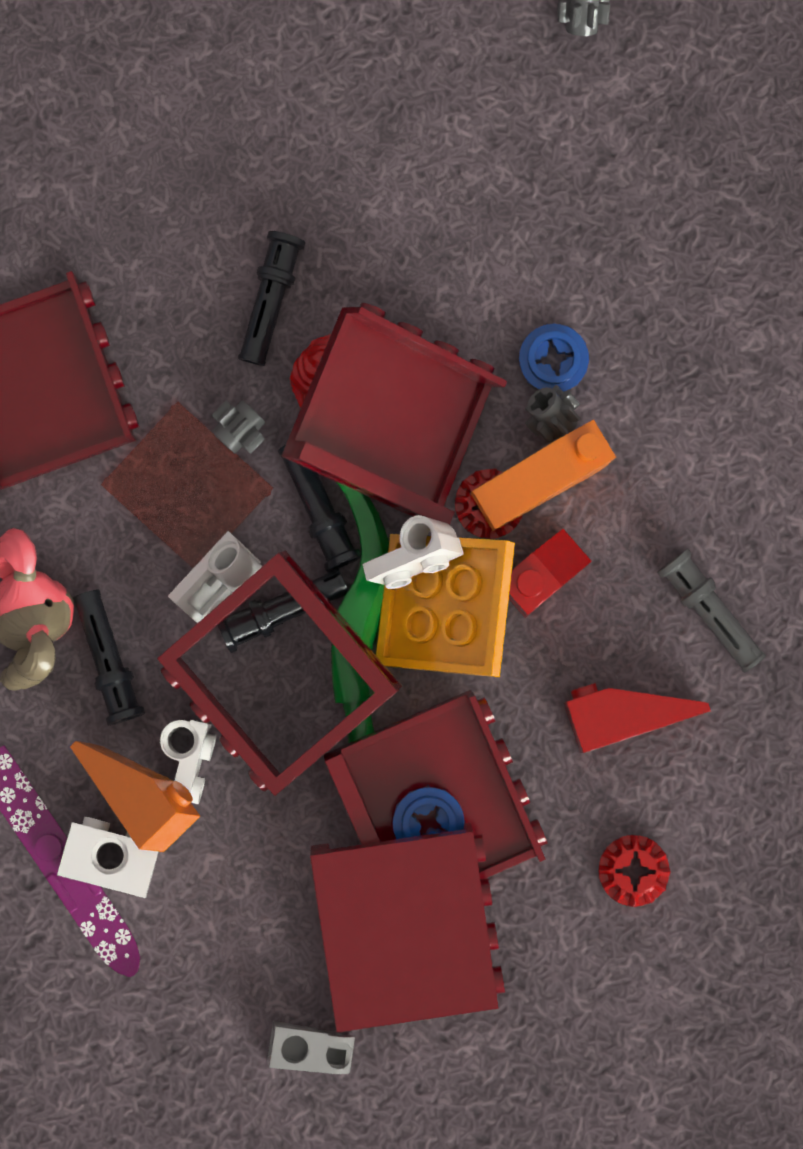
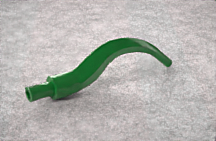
M336 482L345 494L352 509L360 536L362 554L355 580L337 611L372 650L374 640L379 631L384 585L367 581L363 564L387 554L389 541L378 511L370 497ZM332 643L331 668L335 703H343L345 717H347L375 692ZM372 714L347 734L348 743L374 732Z

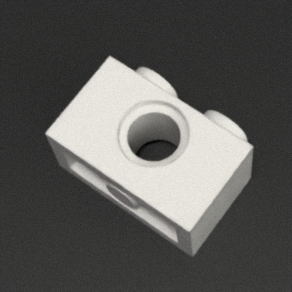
M85 816L82 825L72 822L57 875L146 898L159 851L138 849L128 832L126 836L108 832L110 827L108 822ZM108 843L118 844L124 854L122 863L114 869H105L98 861L99 850Z

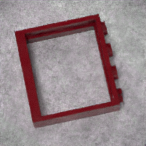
M286 550L276 554L157 658L163 665L161 673L174 688L179 689L182 687L193 700L190 702L193 712L204 723L212 722L222 734L219 740L223 747L235 758L240 755L251 768L248 774L252 781L264 792L269 789L274 796L402 687ZM274 576L375 692L281 773L278 772L181 658Z

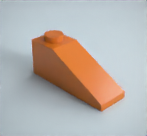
M593 419L478 487L470 494L492 531L601 471L616 456Z
M75 741L70 746L138 849L164 852L200 817L191 803L193 801L191 793L178 781H173L100 745Z

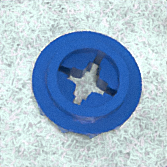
M546 324L533 330L522 343L519 354V368L525 376L527 383L539 390L542 388L553 389L555 385H558L565 392L577 386L584 377L589 364L588 348L583 338L572 328L561 324ZM549 341H551L552 347L555 348L557 354H565V356L572 354V357H567L566 360L560 363L559 376H556L555 371H552L550 364H536V362L541 361L542 358L547 356Z
M430 786L409 791L396 805L392 821L396 839L419 836L421 824L412 815L413 812L417 815L427 816L431 810H434L435 806H438L435 819L445 830L429 828L422 835L463 830L465 821L459 802L446 790Z

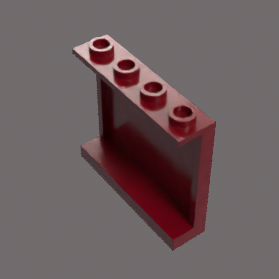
M72 271L66 273L67 281L0 304V490L136 441L132 431L140 427L131 403L123 405L118 392L119 388L125 387L122 375L116 362L108 364L103 348L110 346L109 339L102 322L93 323L88 309L96 306L87 281L79 283Z
M361 303L360 307H342L282 457L411 517L425 516L450 525L455 511L444 507L491 388L505 387L507 381L494 375L495 368L483 361L470 359L468 362L457 356L459 349L438 340L431 343L421 338L423 331L405 322H398L396 325L384 319L386 312L376 306Z
M471 690L466 691L324 754L325 763L361 844L395 840L392 821L396 805L409 791L430 786L446 790L451 794L462 808L465 823L471 822L474 835L482 834L486 861L478 862L480 879H486L533 857H537L539 862L546 860L541 846L548 844L539 821L537 819L529 821L523 806L530 803V800L520 778L514 781L511 780L506 765L513 763L503 738L495 741L488 725L495 722V719L485 697L477 700ZM435 806L434 810H431L427 816L417 815L413 812L412 815L421 824L419 836L426 833L429 828L445 830L435 819L438 806Z
M471 822L464 823L465 829L450 832L334 849L329 848V843L311 846L310 858L337 1033L499 1009L497 994L505 993L501 965L492 966L490 950L499 949L495 922L486 923L484 906L492 905L489 879H480L478 862L486 861L482 834L474 835Z

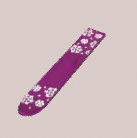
M3 745L0 747L1 813L97 954L118 974L127 977L136 975L139 972L140 954L137 943L129 927L101 886L57 875L67 836L10 752Z

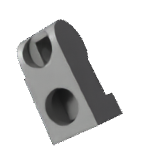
M273 1021L267 1063L269 1068L349 1074L355 1036L341 1032L318 1030L315 1027Z

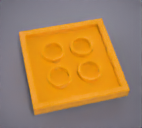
M390 534L388 553L401 548L400 534ZM431 536L426 537V546L429 544ZM459 538L464 555L450 560L449 567L434 573L422 572L412 576V582L400 588L387 589L384 585L376 656L384 666L500 678L515 543L507 540Z

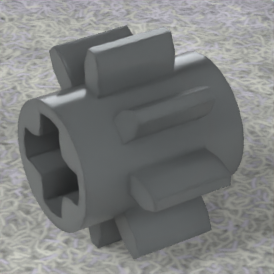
M558 0V22H566V31L577 36H592L597 34L598 24L608 25L609 0Z
M555 385L553 389L542 388L536 391L528 401L525 410L531 417L525 424L535 436L541 435L547 442H550L552 439H559L575 430L580 417L574 410L580 403L570 391L563 392L558 385Z
M243 400L235 407L225 401L211 415L218 423L211 432L233 454H236L242 447L251 454L265 440L258 431L265 424L264 420Z

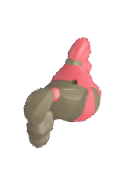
M16 528L9 529L0 537V578L2 579L0 582V643L17 651L12 660L13 662L9 663L8 667L2 671L0 682L8 690L12 691L33 687L43 681L53 671L56 661L53 642L57 641L68 631L74 616V601L70 592L61 583L52 580L47 574L35 570L37 561L35 545L24 531Z

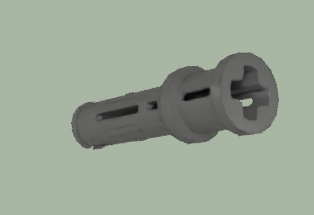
M687 548L663 566L657 573L661 578L666 577L682 596L680 602L684 607L687 606L688 609L693 607L745 673L760 663L766 657V654L760 650L740 625L739 621L714 592L716 589L714 580L711 577L706 578L690 559L692 553Z

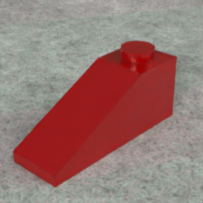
M596 683L570 691L573 700L564 703L580 753H586L711 711L707 702L613 688L598 691Z

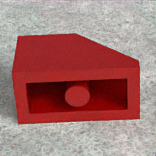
M562 529L512 569L509 600L526 618L592 561L570 535Z

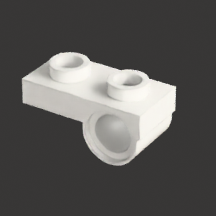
M418 515L409 518L403 524L400 531L401 548L364 563L363 568L367 581L383 584L387 589H395L410 584L412 582L411 577L422 572L434 573L449 567L450 560L460 557L464 553L460 539L457 538L452 526ZM431 531V540L426 546V537Z
M227 531L168 597L198 623L263 566L257 557Z
M176 720L169 723L163 729L160 737L161 748L168 757L179 761L174 781H178L189 790L193 797L191 803L199 804L205 778L198 777L202 759L210 761L216 735L209 733L211 724L195 720ZM185 727L192 732L194 744L191 750L181 754L173 748L171 738L177 729Z

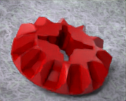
M495 468L477 470L462 481L455 497V511L461 525L471 534L485 539H495L507 535L516 528L523 516L521 515L492 531L480 509L472 511L473 508L477 507V504L470 493L503 473Z
M640 835L623 836L609 844L600 858L598 868L599 879L605 892L616 902L631 907L653 903L666 890L671 873L667 855L655 841ZM634 851H636V858L639 859L640 866L647 867L648 870H654V873L639 876L636 891H633V884H631L629 876L623 875L621 872H615L616 869L630 866L631 859L634 858Z

